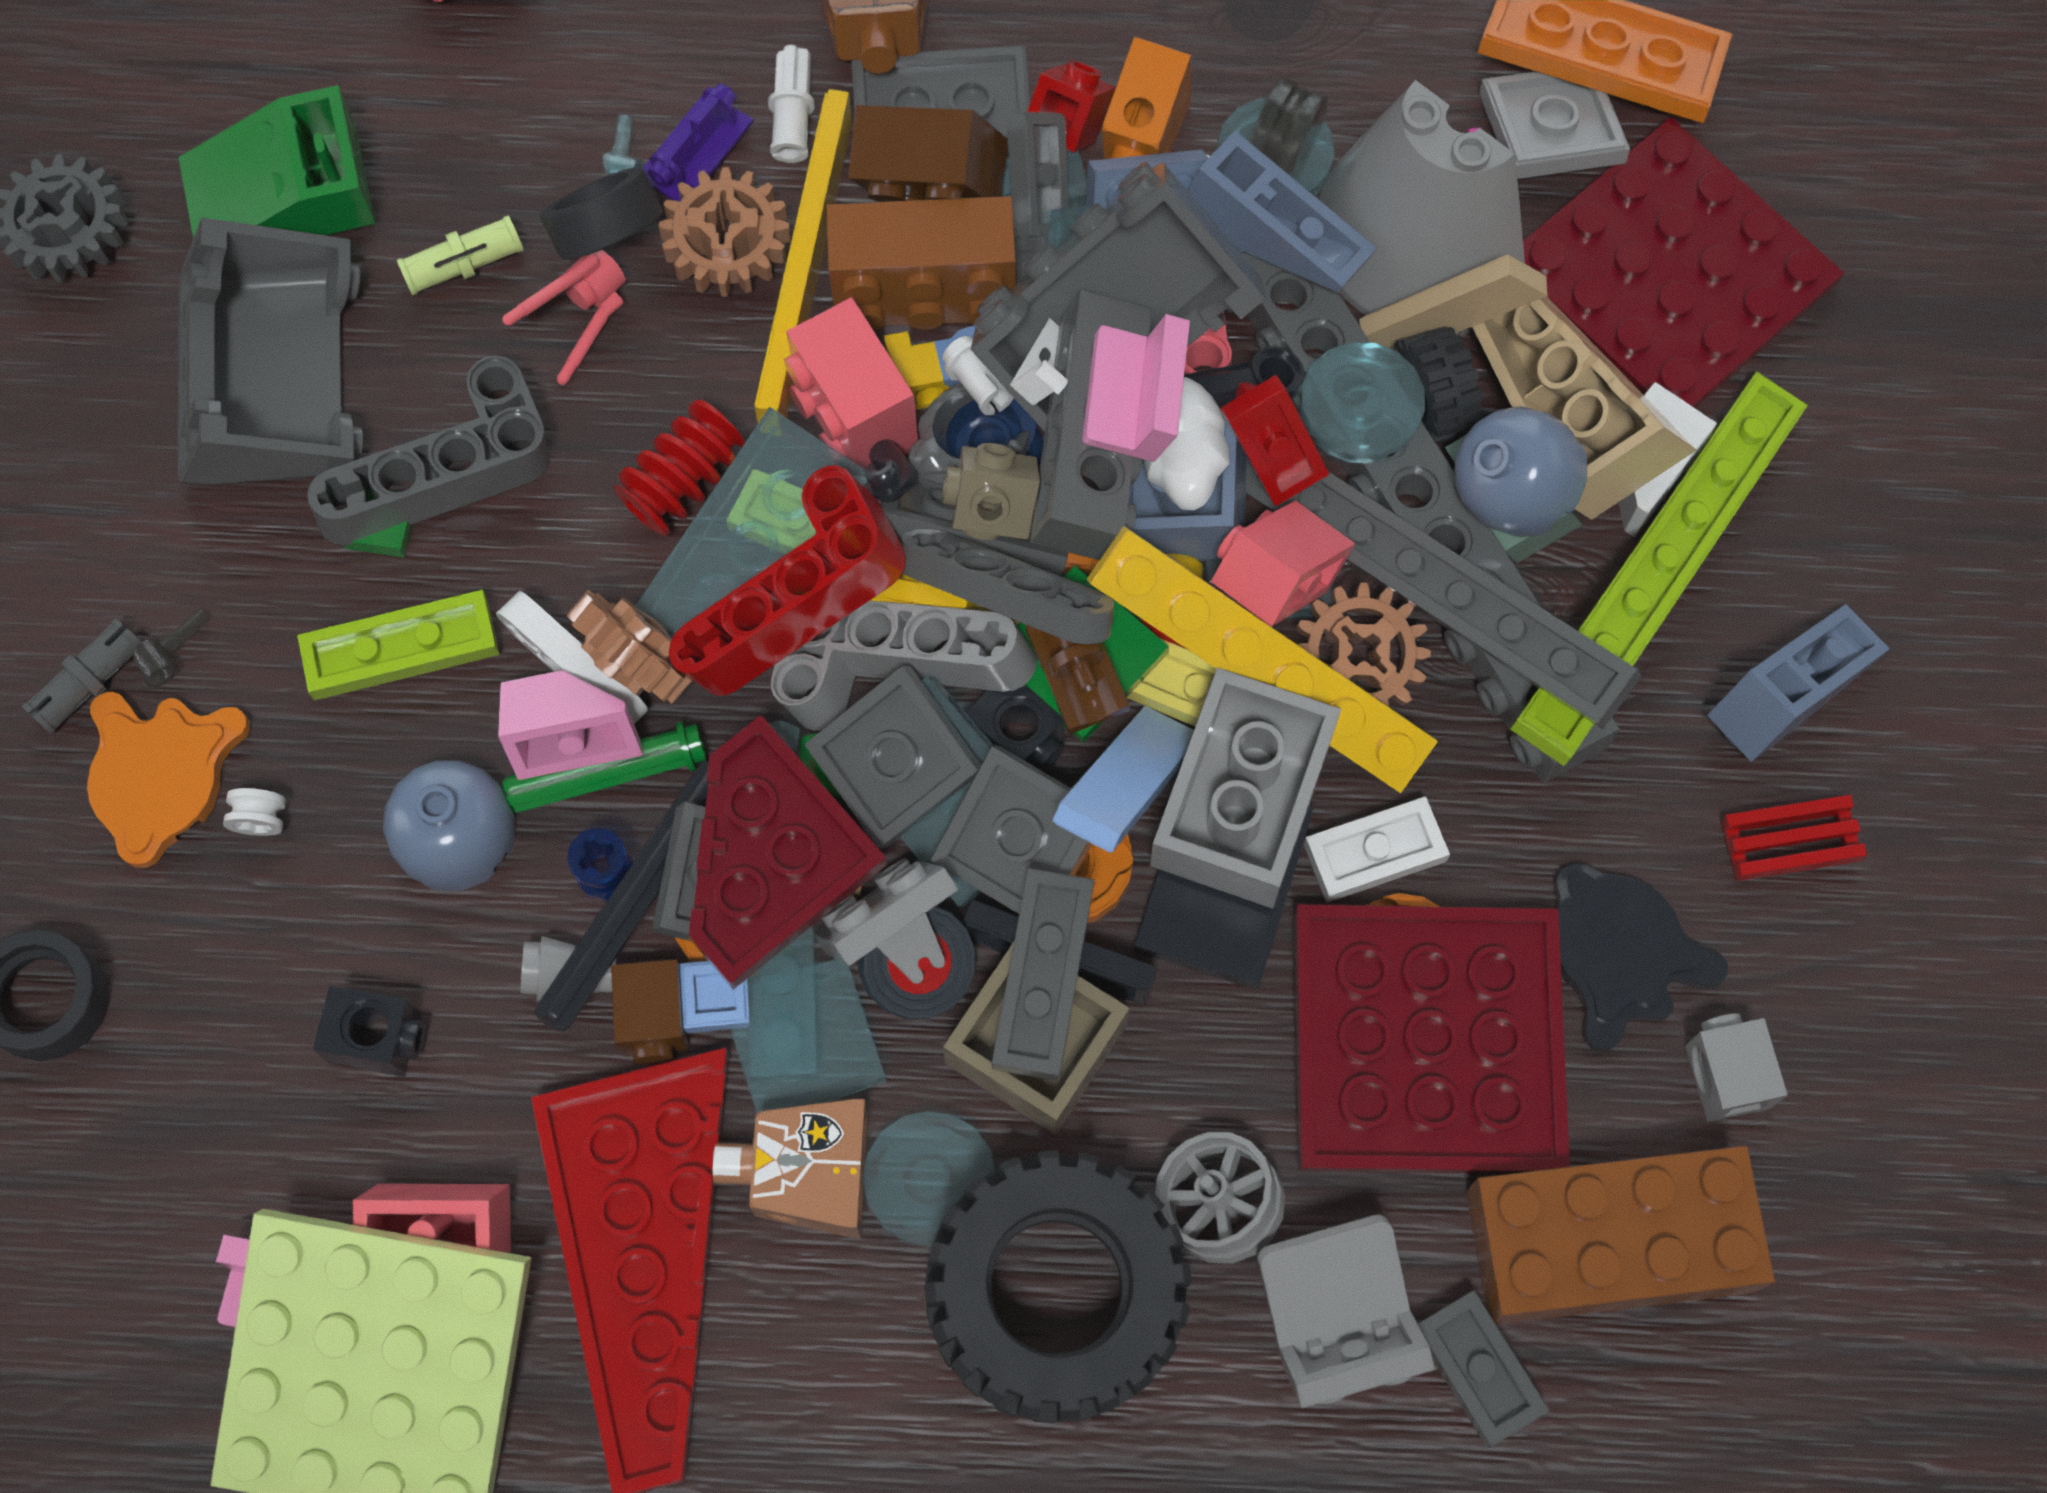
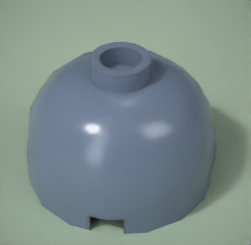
M1522 406L1499 409L1472 427L1462 440L1455 459V486L1463 505L1483 524L1496 531L1518 538L1542 535L1553 528L1548 525L1557 521L1564 512L1570 514L1579 504L1587 482V454L1582 443L1576 441L1573 432L1567 424L1552 414Z
M435 760L414 768L395 785L385 804L383 832L392 858L412 879L421 882L423 886L435 891H463L486 882L496 873L494 868L503 860L505 853L510 854L515 844L516 817L505 798L503 788L486 771L461 760Z

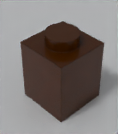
M678 960L611 965L614 1042L623 1057H633V1062L636 1064L654 1065L672 1061L673 1053L689 1051L688 1033L683 1029L681 977Z

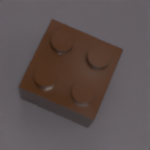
M856 105L848 179L867 190L868 198L881 202L1002 197L1008 139L974 110Z

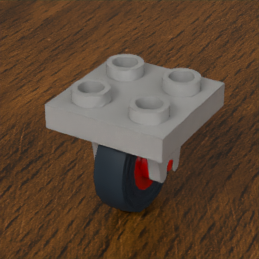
M904 858L892 864L875 877L874 881L878 888L859 901L853 895L848 896L821 919L825 924L812 934L825 953L847 966L852 965L858 960V974L865 991L883 1010L905 1019H930L950 1010L967 993L975 973V947L966 926L951 911L936 906L959 890L945 868L920 860L910 864L907 858Z

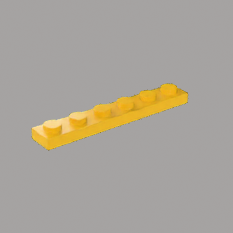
M1125 526L1119 531L1087 578L1091 585L1217 669L1218 667L1340 708L1341 713L1330 746L1399 793L1404 790L1438 742L1426 731Z

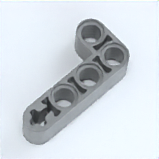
M870 600L775 664L771 677V690L773 696L805 728L816 731L823 730L845 712L855 676L886 679L901 666H911L922 683L1002 692L1014 691L1024 686L1032 678L1036 670L1037 657L1032 646L1009 617L997 612ZM831 630L825 638L821 639L827 631ZM889 635L882 644L876 646L883 637ZM948 640L947 644L942 649L933 653L934 649L940 643ZM815 687V689L807 697H804L805 693H807L811 688Z

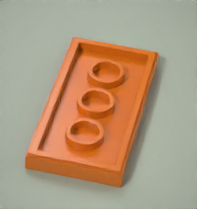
M1496 0L1478 53L1704 123L1711 106L1732 34L1625 0Z

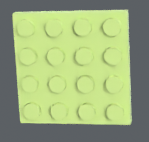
M261 1209L254 1213L210 1486L246 1493H493L531 1257L269 1209Z

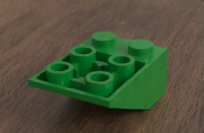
M339 85L278 98L179 157L193 238L202 217L319 235H328L376 224L356 125Z

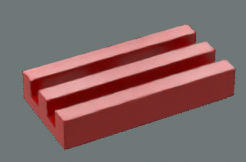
M1851 795L1726 814L1721 820V825L1736 882L1861 862L1867 856L1865 844H1860L1857 834L1861 830L1858 819L1852 818L1850 810L1854 807ZM1835 816L1836 820L1834 823L1741 837L1739 832ZM1839 837L1842 842V847L1747 862L1745 855L1746 852Z

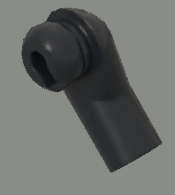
M884 439L873 445L869 453L871 463L865 472L868 482L867 490L880 502H894L916 485L919 479L918 471L893 441Z

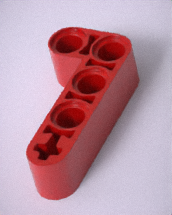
M837 465L825 466L815 471L803 487L801 497L803 508L817 533L816 535L688 621L674 634L668 653L670 662L677 671L710 694L715 696L729 695L885 591L900 578L906 563L904 548L879 501L845 468Z

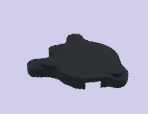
M1582 863L1566 866L1556 877L1554 891L1557 900L1555 909H1558L1561 977L1576 992L1581 1001L1584 1012L1583 1038L1592 1050L1599 1052L1611 1050L1619 1043L1628 1022L1636 1020L1658 1022L1666 1019L1674 1007L1673 1000L1667 990L1669 983L1675 982L1706 990L1716 988L1726 978L1728 973L1726 959L1720 953L1692 941L1683 931L1674 909L1660 892L1647 883L1628 876L1600 873Z

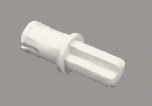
M786 45L783 51L778 52L775 92L768 98L769 109L773 112L770 153H772L774 159L786 163L801 162L807 158L808 117L815 110V101L810 95L811 54L807 49L798 48L796 45Z

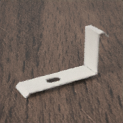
M1048 317L1047 323L1010 384L1031 405H1035L1053 392L1059 395L1068 383V380L1054 368L1059 325L1050 317ZM1043 348H1047L1051 353L1048 362L1046 360L1042 362L1039 358Z

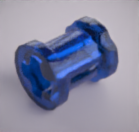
M593 828L582 832L573 840L568 849L567 861L570 871L577 878L582 891L590 898L607 901L632 864V860L626 853L622 840L615 833L607 829ZM603 856L608 862L610 869L605 873L599 874L592 862Z

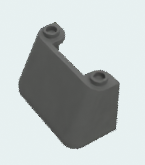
M201 218L183 263L179 285L177 469L180 483L212 486L316 477L326 470L360 459L363 444L362 428L353 426L352 417L349 413L341 412L340 314L346 300H354L356 298L360 282L359 265L351 263L350 239Z

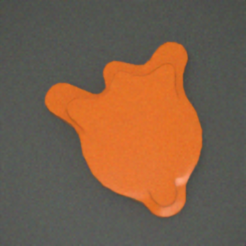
M105 692L98 695L91 702L90 714L98 728L100 744L89 770L87 783L89 803L96 817L113 835L119 856L130 866L147 868L156 864L166 849L179 841L175 836L188 830L198 820L203 824L214 809L220 791V772L223 762L230 751L243 741L250 732V721L238 708L224 707L209 715L199 716L194 714L178 699L168 698L159 704L154 718L142 721L127 701L118 693Z

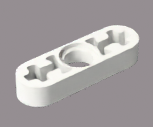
M518 591L496 613L503 625L553 672L564 670L624 701L634 724L648 711L639 696L634 695L625 686L614 679H610L594 665L595 662L590 655L581 648L582 644L525 593Z

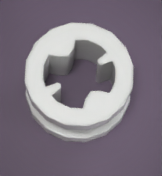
M239 788L228 791L226 803L232 806V812L224 816L223 826L226 829L254 836H270L281 833L283 822L277 818V812L283 811L285 808L286 799L284 796L268 790L255 788Z

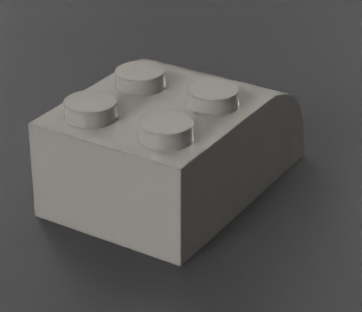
M1217 667L1152 846L1150 866L1274 909L1326 759L1341 709Z

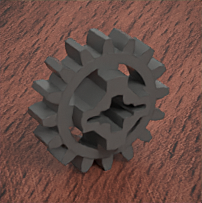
M56 154L52 167L44 168L42 163L36 158L31 160L33 173L25 177L16 171L10 174L16 186L12 191L0 189V202L4 206V208H0V247L16 269L24 266L32 278L37 280L48 269L58 283L64 281L67 269L74 268L84 278L88 276L86 263L94 259L102 265H106L109 262L103 251L107 245L112 247L122 246L123 240L115 228L127 226L129 223V219L121 208L126 202L117 186L113 184L102 167L93 170L84 157H79L73 166L70 167L62 154Z

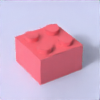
M851 297L786 331L790 356L784 359V364L794 382L793 385L789 386V391L802 416L805 419L815 416L824 432L819 434V439L831 463L837 466L844 464L854 478H864L866 468L871 463L869 460L870 449L878 441L884 439L891 440L904 455L909 454L910 447L918 441L914 394L853 298Z

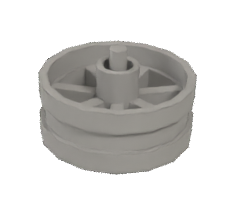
M1206 1132L1184 1141L1167 1157L1157 1176L1155 1194L1165 1205L1161 1211L1170 1225L1177 1224L1184 1241L1182 1246L1191 1255L1209 1263H1235L1254 1256L1273 1239L1283 1220L1285 1193L1279 1174L1250 1140L1231 1132ZM1224 1156L1220 1172L1206 1170L1202 1165L1207 1161ZM1240 1156L1253 1160L1261 1168L1233 1182ZM1195 1172L1198 1178L1195 1181L1194 1190H1181L1187 1177ZM1265 1185L1264 1199L1259 1209L1244 1202L1241 1196ZM1177 1206H1201L1181 1229L1176 1218ZM1243 1216L1252 1220L1241 1231L1233 1235L1231 1224L1238 1222ZM1215 1217L1220 1240H1195Z

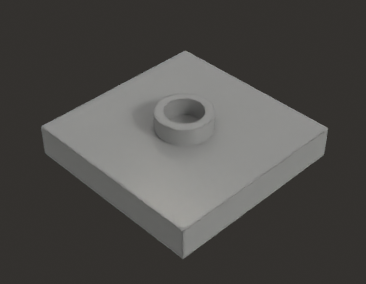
M1537 71L1482 79L1479 92L1497 141L1515 153L1517 179L1626 163L1630 147L1607 93Z

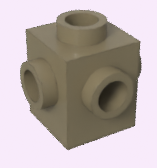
M982 443L977 448L962 446L958 467L947 466L942 489L941 503L951 505L953 529L963 530L966 535L980 540H995L999 536L1028 540L1040 483L1037 457L1015 454V451L1011 448L996 443Z

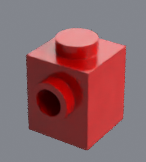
M1068 61L1067 65L1062 64L1041 72L1027 112L1062 113V116H1065L1066 149L1076 152L1096 142L1116 87L1101 81L1102 73L1096 68L1082 62Z

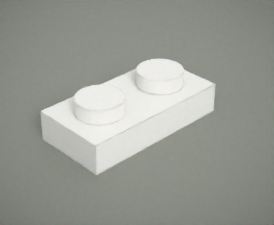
M1426 796L1307 836L1303 844L1326 903L1447 862L1450 856Z

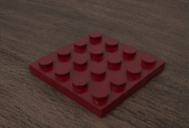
M1672 117L1667 119L1629 151L1625 164L1610 167L1523 241L1525 264L1546 276L1547 297L1643 395L1656 382L1695 409L1838 285L1844 274L1839 267Z
M1296 905L1294 909L1299 1171L1516 1174L1570 1167L1558 909Z

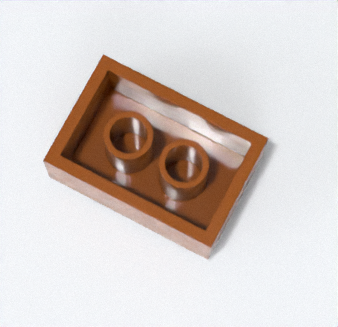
M1012 196L827 205L828 268L833 305L835 306L852 297L873 331L879 330L883 326L910 325L916 329L928 330L946 323L970 322L974 324L981 315L977 311V307L989 294L1003 284L1009 291L1016 286Z

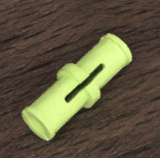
M509 215L499 221L460 236L457 231L445 235L447 241L404 259H397V262L411 294L415 295L418 291L462 275L464 280L476 276L474 269L524 250ZM481 244H486V247L438 267L434 266L436 262Z

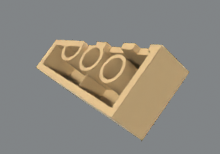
M1547 296L1473 326L1511 406L1532 408L1554 415L1567 424L1573 432L1576 441L1582 443L1587 454V482L1575 510L1589 519H1594L1697 450Z

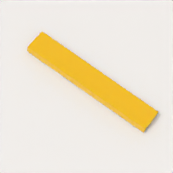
M828 89V93H825L754 404L759 430L764 435L783 437L792 398L789 386L794 384L784 364V359L790 356L786 331L809 320L828 237L827 205L835 204L853 124L849 92Z

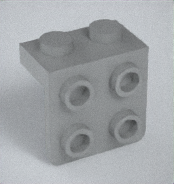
M1373 1215L1264 1247L1259 1252L1258 1264L1281 1363L1301 1408L1316 1404H1332L1350 1394L1381 1385L1401 1384L1412 1376L1435 1370L1430 1346L1410 1312L1393 1228L1386 1217Z

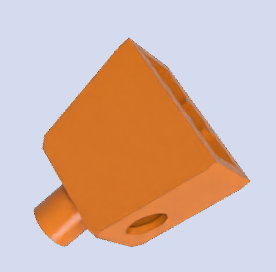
M1134 36L1102 127L1104 159L1171 152L1191 103V55Z

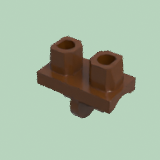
M1025 625L1026 633L1069 735L1130 711V705L1103 642L1095 644L1073 643Z

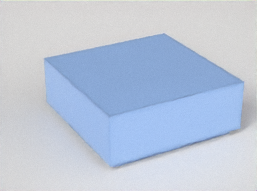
M709 961L680 964L683 1029L686 1033L752 1027L749 978L732 990Z

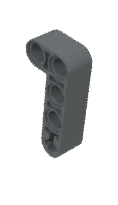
M495 355L480 359L470 368L466 381L475 416L474 420L331 468L317 475L310 483L307 495L310 508L324 538L333 544L342 546L352 545L351 542L405 521H408L411 525L531 483L540 478L547 470L550 460L543 423L524 377L516 363L506 357ZM495 390L510 392L500 399L486 398L489 393ZM524 440L531 442V445L524 450L512 451L506 449L514 441ZM465 460L473 463L464 471L455 472L448 470V467L457 461ZM400 481L414 483L403 492L396 493L387 490L393 484ZM372 489L375 500L368 502L365 491ZM347 504L345 509L335 510L337 506Z

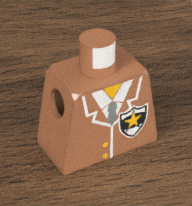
M865 1099L827 1102L756 1113L754 1144L716 1143L713 1157V1182L715 1184L751 1185L750 1209L756 1217L850 1238H861L868 1109Z

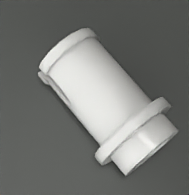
M971 336L960 337L953 341L944 351L943 361L945 362L944 370L946 375L951 380L961 382L979 405V409L983 414L994 415L995 409L990 404V401L994 403L999 412L1004 410L1014 397L971 351L973 338Z

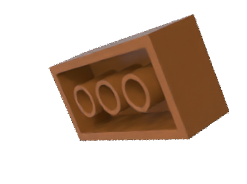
M1747 1146L1478 1178L1466 1191L1485 1307L1496 1325L1753 1294L1775 1283Z

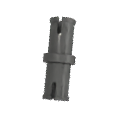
M114 618L111 624L75 658L68 654L60 662L64 668L28 702H24L21 707L52 735L56 731L55 729L92 694L97 697L104 693L107 689L103 684L139 650L141 651L145 647L144 644L128 628L125 629V626L118 619Z

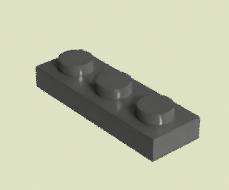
M1028 868L992 1059V1070L1055 1081L1060 1080L1094 889V879Z

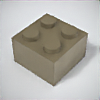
M1013 942L943 1046L945 1064L1051 1133L1057 1135L1126 1029L1130 1008L1078 976L1060 1080L1055 1081L992 1070V1059L1014 947Z

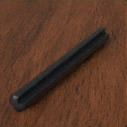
M708 761L701 762L535 1006L534 1013L536 1017L547 1027L561 1032L571 1027L658 896L676 807L683 802L706 807Z

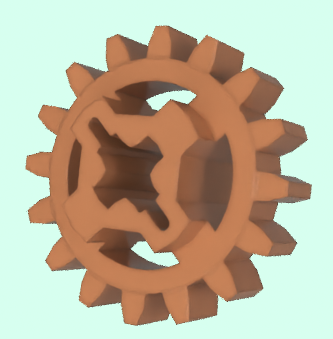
M723 167L719 180L711 181L709 175L704 170L698 172L699 186L693 189L688 184L681 182L677 185L681 201L665 200L663 204L667 220L659 222L661 240L664 241L662 248L667 263L675 262L676 275L680 281L694 274L698 292L703 293L710 283L718 284L721 297L728 296L730 286L734 283H739L746 293L752 292L751 278L758 275L761 279L768 282L773 278L770 261L785 263L786 252L784 243L791 242L790 226L788 222H785L787 220L786 205L784 201H775L774 189L770 183H766L756 189L753 172L747 171L737 181L732 180L729 167ZM729 219L730 225L728 233H725V243L721 244L720 239L722 231H725V221Z
M1360 583L1356 587L1354 598L1350 599L1341 586L1334 588L1331 591L1332 607L1327 606L1318 599L1315 600L1309 607L1317 619L1316 622L1300 620L1295 627L1301 635L1307 637L1306 643L1298 645L1319 658V643L1324 633V638L1331 644L1330 667L1349 680L1366 681L1372 689L1376 688L1378 692L1371 693V695L1389 706L1387 699L1390 697L1402 706L1412 700L1404 685L1406 683L1415 685L1424 683L1426 676L1414 668L1415 662L1431 657V650L1416 647L1415 639L1427 631L1426 625L1416 624L1410 626L1406 621L1414 606L1411 603H1407L1397 610L1390 605L1393 591L1389 588H1386L1377 599L1370 598V590L1367 583ZM1361 611L1380 617V619L1374 624H1355L1348 616L1345 617L1343 614ZM1396 635L1401 648V661L1398 671H1396L1397 667L1390 661V640ZM1348 639L1355 644H1359L1363 640H1367L1371 644L1373 649L1368 653L1367 657L1372 666L1365 661L1360 662L1356 666L1350 663L1347 657L1351 654L1353 648Z
M587 590L567 614V617L573 622L572 626L586 636V641L582 644L581 648L590 655L595 662L594 665L610 679H614L625 686L634 695L639 696L643 690L649 693L652 691L662 701L668 700L673 704L692 682L677 671L670 662L668 652L672 638L666 632L667 629L651 615L645 614L627 599L622 597L617 604L613 602L610 604L599 593L595 595L592 591Z

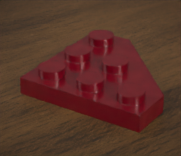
M761 715L710 754L707 773V799L705 815L702 818L696 866L698 874L694 908H691L688 933L694 945L732 990L737 988L887 865L885 855Z

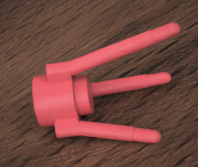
M603 250L583 256L568 268L562 276L506 313L502 321L507 326L513 325L563 291L583 310H587L592 305L598 307V310L557 376V382L560 385H566L576 368L579 367L609 316L624 303L616 291L626 283L625 275L614 259Z

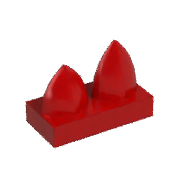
M1274 375L1258 386L1253 383L1240 382L1235 399L1220 409L1266 494L1276 507L1330 474L1286 388L1277 375Z

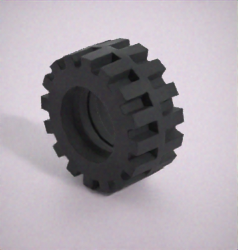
M1445 326L1398 341L1395 344L1397 348L1393 350V357L1396 361L1393 364V373L1398 380L1396 383L1435 443L1438 444L1467 435L1472 427L1481 420L1480 418L1484 417V408L1480 404V400H1483L1482 389L1477 384L1479 379L1477 368L1473 369L1471 364L1472 355L1469 349H1464V340L1460 334L1456 335L1455 329Z

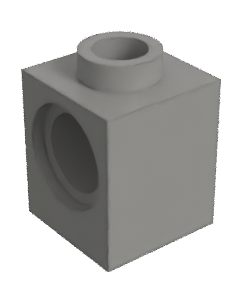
M1735 1013L1709 1019L1701 1023L1703 1031L1699 1032L1685 1046L1707 1122L1771 1109L1788 1096L1764 1018L1742 1023L1740 1014Z

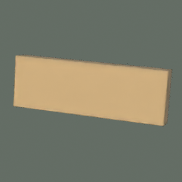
M1507 254L1372 312L1360 319V327L1371 344L1393 354V350L1397 348L1395 344L1402 339L1445 326L1455 329L1456 334L1548 296L1546 276Z

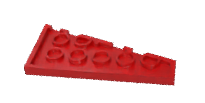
M727 1048L531 1097L612 1493H643L685 1482L715 1193L713 1157L715 1145L720 1143L729 1058Z

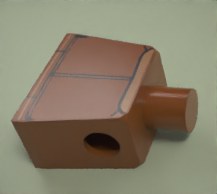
M820 0L836 56L844 61L861 59V64L867 71L879 74L891 70L896 64V57L914 56L921 50L929 0Z

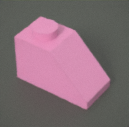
M564 670L501 682L498 737L518 780L643 755V746L626 703Z

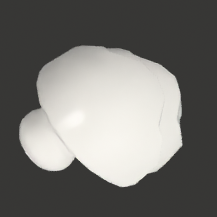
M1184 377L1178 436L1155 462L1144 460V468L1147 480L1161 487L1173 503L1182 510L1194 511L1207 503L1214 491L1219 475L1229 465V447L1224 436L1225 420L1219 406L1202 385L1187 377Z

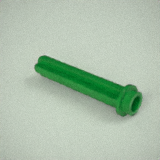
M680 721L676 723V730L640 739L643 746V755L522 780H518L516 774L506 776L502 781L505 798L512 811L518 813L687 766L689 771L696 770V763L707 760L699 727L697 724L685 727L684 722Z

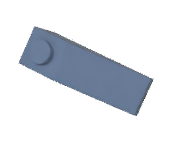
M1236 131L1199 168L1188 188V192L1238 250L1335 292H1339L1377 249Z
M1845 604L1751 669L1707 716L1723 732L1726 739L1752 762L1784 739L1878 661L1890 648Z

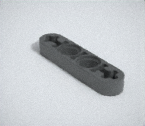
M915 529L908 531L902 536L901 545L906 556L905 569L902 573L910 578L1073 643L1095 644L1106 641L1111 637L1114 601L1102 592L945 531Z

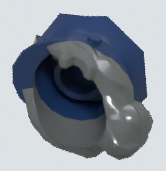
M961 383L956 384L932 401L928 410L920 418L918 429L921 440L916 441L910 447L909 461L918 471L919 483L926 490L939 491L943 489L947 466L958 467L962 446L977 448L982 443L1001 444L1014 450L1015 454L1037 457L1039 467L1044 441L1037 428L1038 424L1015 399L1000 412L994 403L990 401V404L995 409V413L991 416L985 415Z

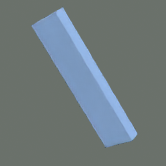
M1145 705L1060 802L1053 822L1101 849L1113 853L1180 769L1194 730Z

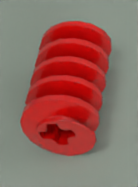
M695 400L688 407L690 419L678 416L671 423L673 436L660 433L653 440L656 453L650 450H643L636 457L639 470L633 467H625L618 474L622 488L613 485L614 492L627 509L641 523L664 537L671 532L663 515L668 512L684 520L688 514L680 498L685 495L699 504L706 498L697 482L702 478L718 487L723 481L715 464L720 462L735 470L740 464L732 448L735 445L744 449L746 447L744 438L724 415L704 400Z

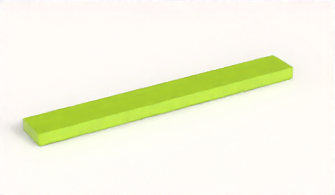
M1756 372L1578 629V632L1633 666L1808 405ZM1538 688L1510 730L1565 766L1594 724Z

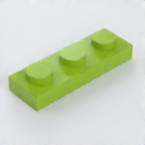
M483 590L297 635L308 693L314 701L500 655L488 599Z

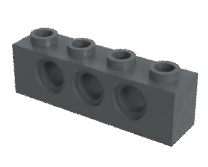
M1080 289L1061 316L1054 368L1068 380V383L1059 395L1055 392L1050 394L1039 473L1040 483L1035 503L1030 543L1100 560L1123 526L1131 531L1133 530L1136 506L1129 503L1130 487L1138 477L1142 459L1087 445L1083 442L1082 436L1095 333L1102 325L1148 337L1152 314L1151 308ZM1082 476L1094 481L1099 491L1087 486Z

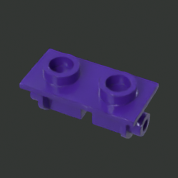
M718 83L715 88H706L702 96L642 168L652 188L669 199L681 201L677 187L681 182L688 184L693 189L699 186L698 172L704 170L710 177L754 122L753 118L734 108L733 103L737 97L728 86Z

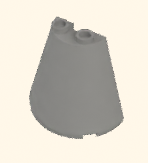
M1416 80L1337 162L1328 175L1319 197L1323 204L1377 248L1373 255L1339 291L1349 303L1365 315L1507 254L1525 264L1515 153L1481 128L1469 133H1461L1452 129L1446 119L1450 105ZM1473 327L1461 331V335L1472 333L1475 331Z

